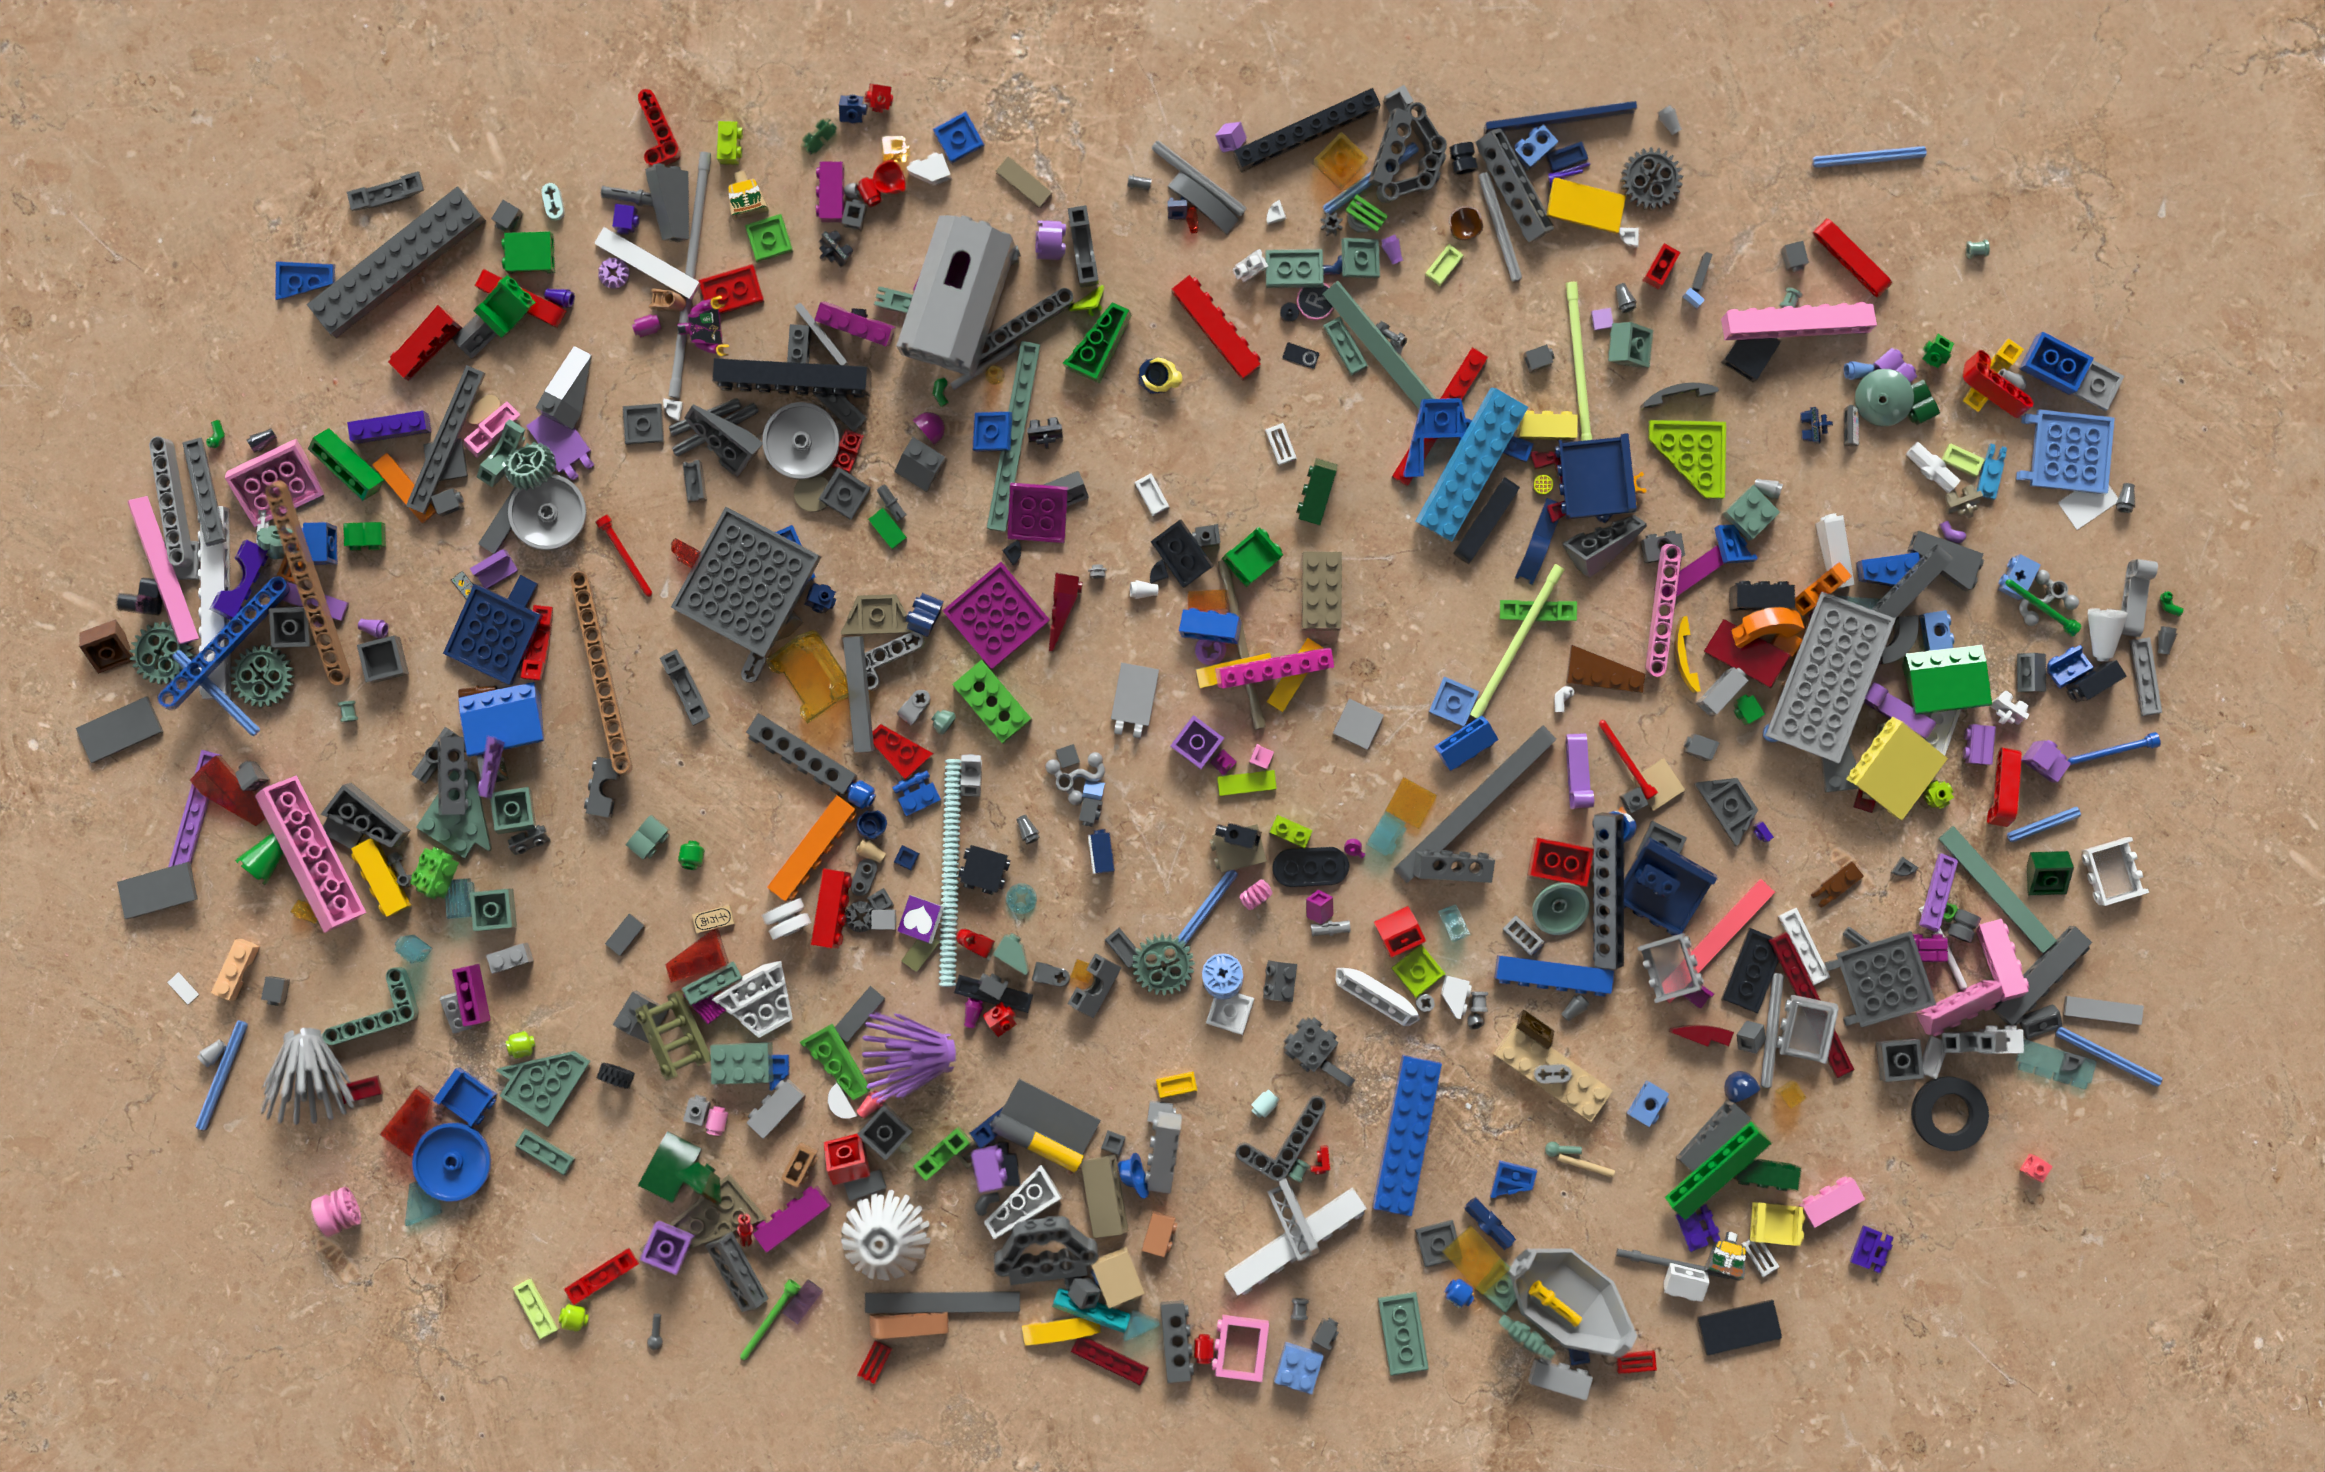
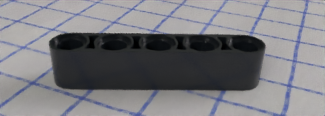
M1506 477L1502 479L1453 553L1455 556L1470 564L1517 494L1520 486Z

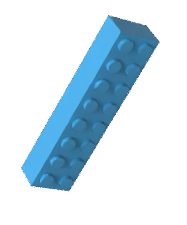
M1490 388L1416 518V523L1448 541H1453L1521 422L1528 406L1497 388Z

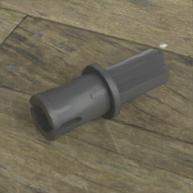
M885 484L877 489L878 494L886 504L885 507H888L896 521L907 515L897 502L898 498L895 499Z

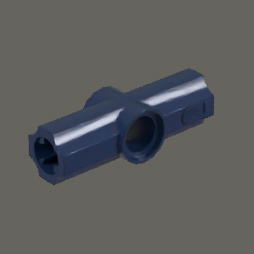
M1476 1197L1465 1205V1211L1478 1222L1477 1225L1488 1236H1491L1504 1251L1514 1243L1516 1238L1502 1225L1498 1217L1492 1211H1489Z

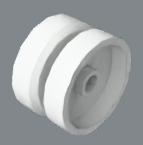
M801 898L762 915L767 925L779 923L769 930L772 940L791 935L812 923L809 915L806 913L795 916L796 913L802 911L805 907Z

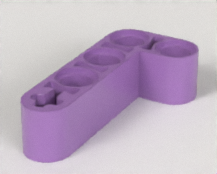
M1873 682L1869 687L1863 703L1889 719L1894 717L1902 721L1923 739L1927 740L1937 724L1934 720L1924 714L1915 715L1914 708L1889 694L1888 690L1881 685Z
M1586 733L1566 734L1570 808H1593L1594 794L1590 789Z

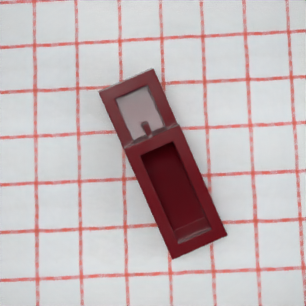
M1683 1025L1669 1029V1032L1707 1047L1711 1040L1729 1046L1734 1035L1733 1031L1709 1025Z

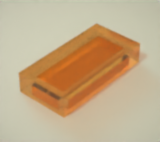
M1227 590L1188 591V610L1189 608L1198 610L1227 609Z

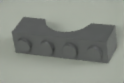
M1087 206L1068 208L1080 288L1099 285Z

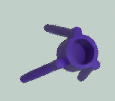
M1584 163L1548 174L1550 189L1552 188L1554 178L1565 180V177L1583 173L1582 168L1590 166V163Z

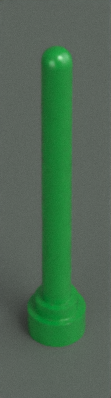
M2006 580V586L2063 625L2067 634L2075 636L2080 631L2081 624L2075 619H2066L2013 580Z

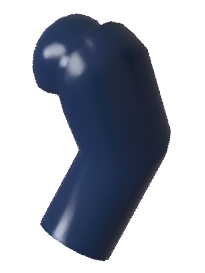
M1342 255L1338 256V260L1334 265H1323V275H1339L1342 273Z

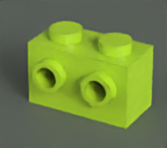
M718 121L717 160L720 164L739 165V158H742L740 139H743V128L740 127L738 122Z

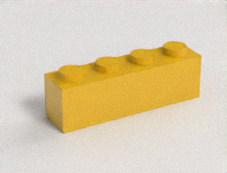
M370 838L351 848L353 852L351 854L356 864L359 863L362 869L360 873L365 881L368 880L371 886L369 888L370 893L380 903L378 907L383 915L391 917L412 906L403 887L398 885L397 876L392 866L388 865V859L379 841Z

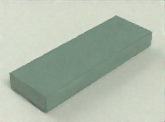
M1340 316L1323 325L1351 376L1368 367Z
M733 961L683 987L682 991L690 1006L743 978Z
M524 1129L515 1144L519 1149L562 1175L567 1173L575 1160L573 1156L528 1129Z

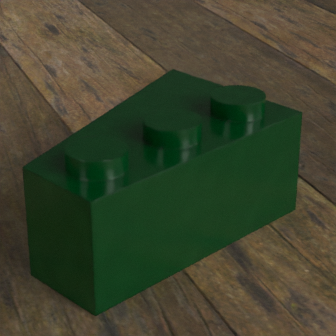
M1316 458L1314 466L1310 465L1307 477H1310L1309 483L1304 484L1301 494L1304 495L1303 503L1299 502L1296 513H1299L1298 519L1321 525L1338 464Z
M1755 1158L1733 1179L1738 1180V1184L1750 1186V1183H1755L1757 1187L1761 1188L1772 1186L1781 1191H1788V1189L1798 1191L1802 1168L1791 1163Z

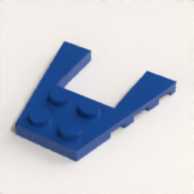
M1461 398L1421 400L1403 477L1424 476V438L1459 437V442L1461 441L1467 430V421Z

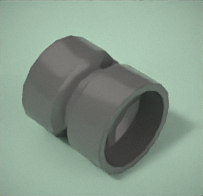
M1957 909L1954 916L1956 923L1951 924L1947 934L1959 940L1972 943L1975 935L1973 929L1979 926L1981 917Z

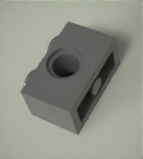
M1669 531L1660 537H1657V534L1646 535V539L1641 541L1644 564L1659 561L1661 551L1658 547L1659 542L1678 546L1681 550V558L1685 556L1682 533L1676 534V531ZM1670 548L1667 551V556L1672 558L1675 550Z

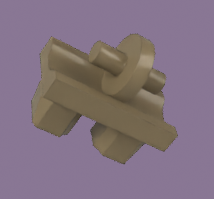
M1972 484L1962 489L1964 495L1962 498L1958 497L1956 491L1946 494L1947 514L1958 511L1959 516L1965 514L1967 518L1973 517V511L1978 509L1977 504L1981 502L1980 498L1983 497L1982 492H1977Z

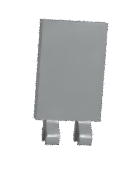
M1121 663L1111 720H1116L1114 734L1122 735L1124 722L1135 724L1133 737L1141 738L1143 725L1149 726L1159 669Z

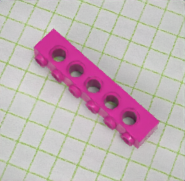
M1322 648L1215 668L1218 688L1223 689L1334 668L1331 648Z

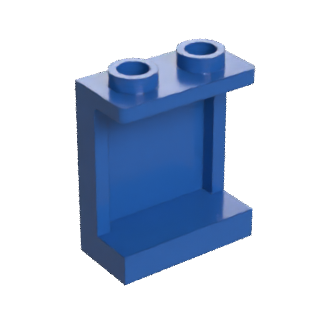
M459 1067L453 1071L433 1101L438 1105L443 1104L467 1121L468 1125L472 1127L476 1124L479 1125L485 1117L483 1113L487 1108L490 1110L495 1104L496 1100L494 1098L497 1093Z

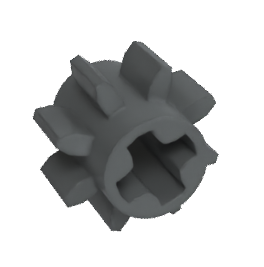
M1327 212L1326 219L1321 218L1320 220L1324 224L1320 230H1325L1327 232L1326 236L1329 233L1337 236V229H1343L1339 225L1343 218L1338 219L1336 212L1334 215H1329ZM1329 221H1331V223H1335L1334 228H1332L1331 225L1327 226Z

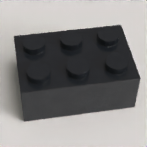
M1739 581V583H1735L1734 586L1729 588V611H1760L1779 607L1795 608V585H1789V581H1778L1773 583V585L1770 584V581H1758V583L1751 584V581Z

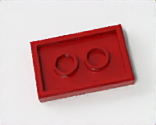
M753 264L698 280L701 283L700 289L704 300L722 296V298L718 299V304H724V307L719 308V314L764 302Z

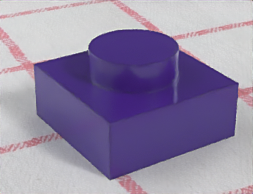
M1758 822L1753 826L1755 829L1754 834L1760 841L1768 842L1774 838L1764 822Z

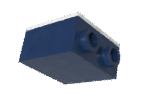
M1106 829L1094 830L1093 835H1088L1093 874L1115 871L1110 832L1106 833Z

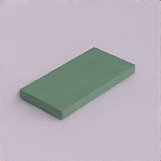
M1410 1292L1379 1297L1378 1302L1390 1375L1429 1370L1417 1293Z

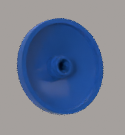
M461 1123L441 1124L430 1129L418 1141L412 1158L413 1173L420 1187L430 1196L443 1201L462 1200L476 1193L486 1182L491 1170V1152L486 1140L474 1128Z

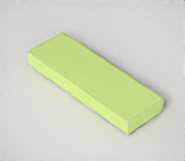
M531 1278L513 1288L539 1339L558 1330Z

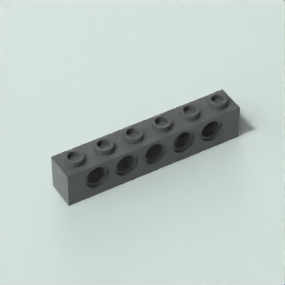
M1502 128L1492 130L1477 140L1475 143L1478 151L1484 158L1488 170L1492 173L1497 187L1501 190L1506 204L1509 205L1514 219L1518 222L1523 236L1527 239L1528 243L1540 239L1555 229L1549 216H1546L1547 212Z
M760 713L756 715L746 731L750 735L748 739L756 744L759 742L765 744L766 747L764 749L772 754H775V752L782 755L781 759L788 764L795 763L798 765L797 770L805 775L808 772L814 775L813 780L821 785L825 782L831 786L829 790L837 795H840V793L846 794L848 787L857 777L849 769ZM766 730L773 732L772 739L765 740L764 732ZM783 740L789 742V748L785 751L780 748V743ZM799 750H803L806 754L805 759L802 761H798L796 758V753ZM816 760H819L822 764L819 771H814L812 768V764ZM834 770L838 773V778L832 782L829 780L828 774Z

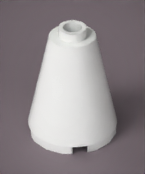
M2088 609L2087 614L2093 656L2097 657L2098 661H2109V658H2113L2128 613L2113 609Z

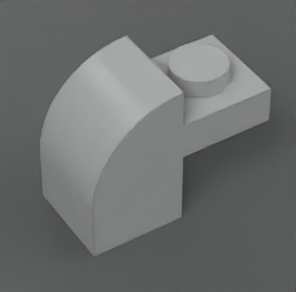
M962 755L961 796L981 797V755Z

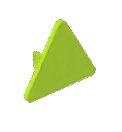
M1099 286L1069 307V310H1087L1091 316H1094L1092 309L1097 307L1100 311L1102 310L1099 301L1104 286Z

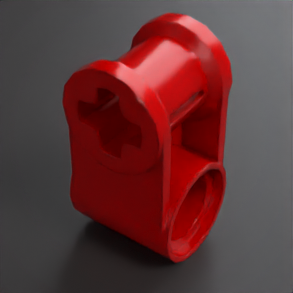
M965 928L959 930L956 935V941L960 945L986 959L995 943L994 940Z

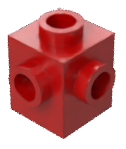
M869 83V91L865 93L867 107H872L873 112L883 113V109L889 110V106L893 104L892 87Z
M1002 1002L983 1015L988 1026L997 1037H1000L1017 1025L1013 1018L1016 1016L1010 1006L1006 1008Z

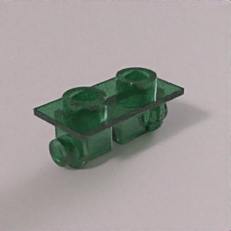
M822 118L815 125V131L812 134L809 132L803 137V143L800 146H807L806 151L810 155L816 154L824 145L820 140L821 137L828 141L836 133L837 126L834 123L829 124L831 119L826 118L824 120Z

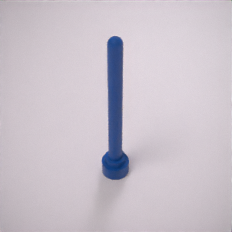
M2157 732L2147 734L2144 739L2070 757L2068 762L2071 763L2070 765L2145 746L2153 749L2160 747L2161 742Z

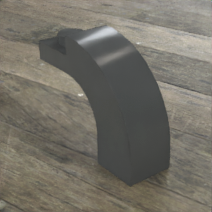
M1918 615L1895 618L1894 638L1884 648L1878 665L1896 661L1909 652L1918 634Z

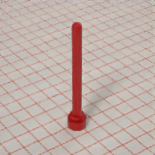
M607 514L599 518L595 522L598 528L607 533L647 597L652 596V590L614 532L610 516Z
M1600 720V728L1642 788L1646 800H1649L1658 791L1651 784L1648 785L1606 721Z

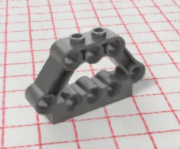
M1415 102L1404 110L1396 108L1391 111L1368 183L1378 186L1376 194L1382 203H1389L1399 196L1412 192H1425L1431 189L1439 180L1441 174L1439 169L1446 159L1447 142L1435 129L1422 103ZM1412 109L1416 110L1417 118L1412 115ZM1412 127L1423 144L1425 151L1424 157L1418 162L1419 173L1415 177L1393 183L1391 182L1393 175L1399 171L1400 167L1399 157L1405 153V139L1411 135ZM1398 128H1401L1403 130V136H1400L1398 134ZM1432 142L1438 145L1437 150L1433 149ZM1392 146H1395L1397 148V154H1394L1392 152ZM1426 160L1431 161V168L1426 165ZM1386 164H1389L1391 166V172H1388L1386 170ZM1421 177L1426 180L1425 186L1420 183ZM1386 188L1391 190V197L1386 195Z
M1064 1216L1021 1221L1013 1226L1012 1234L1002 1249L995 1253L994 1271L998 1276H1009L1010 1285L1087 1275V1266L1095 1264L1098 1260L1097 1242L1092 1238H1087L1072 1226L1070 1220ZM1050 1241H1056L1066 1247L1054 1253L1042 1251L1039 1255L1030 1253L1021 1255L1026 1247L1035 1243L1044 1246Z

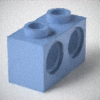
M1544 125L1540 128L1536 126L1528 134L1530 136L1525 141L1521 139L1514 146L1516 148L1514 153L1527 171L1555 148L1559 142ZM1537 137H1544L1546 143L1540 144L1537 141ZM1529 149L1532 156H1525L1522 150Z

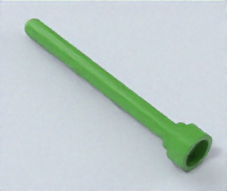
M788 1279L784 1285L783 1295L741 1353V1360H746L789 1298L793 1297L794 1294L797 1295L800 1291L801 1286L798 1283Z

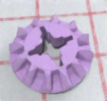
M608 258L598 268V277L606 287L619 288L628 280L629 269L626 263L618 258ZM608 268H612L613 270L617 268L618 270L616 271V273L618 274L619 278L613 275L609 277L610 272Z

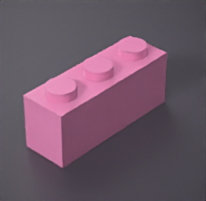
M1842 1177L1836 1181V1185L1832 1187L1826 1186L1819 1191L1818 1195L1814 1197L1810 1195L1802 1200L1803 1203L1799 1206L1803 1207L1805 1217L1812 1227L1819 1226L1865 1200L1853 1178Z

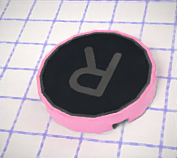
M1324 284L1323 287L1301 288L1297 297V306L1301 314L1312 320H1320L1327 317L1334 307L1325 298L1323 293L1330 287Z

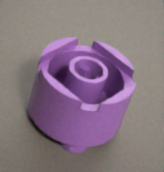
M1038 220L1037 226H1039V231H1036V253L1038 254L1036 259L1060 260L1065 255V243H1062V239L1066 233V224H1062L1061 221Z

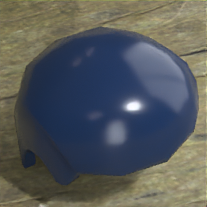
M879 810L864 812L857 821L858 833L866 839L879 838L886 830V816Z

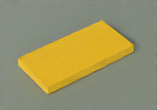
M1554 178L1546 216L1617 234L1620 229L1626 196Z

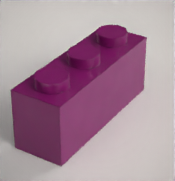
M820 161V167H816V178L819 179V186H816V197L819 198V205H816V217H819L821 222H842L844 214V164L842 161Z
M480 964L452 969L463 1027L490 1021L491 1018Z

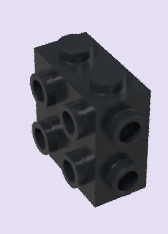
M970 845V848L966 847L963 859H966L964 867H960L958 877L961 878L960 882L964 883L963 887L973 890L975 886L983 888L982 892L990 895L998 892L999 889L1003 890L1005 878L1002 877L1004 870L1008 871L1011 860L1008 859L1009 855Z

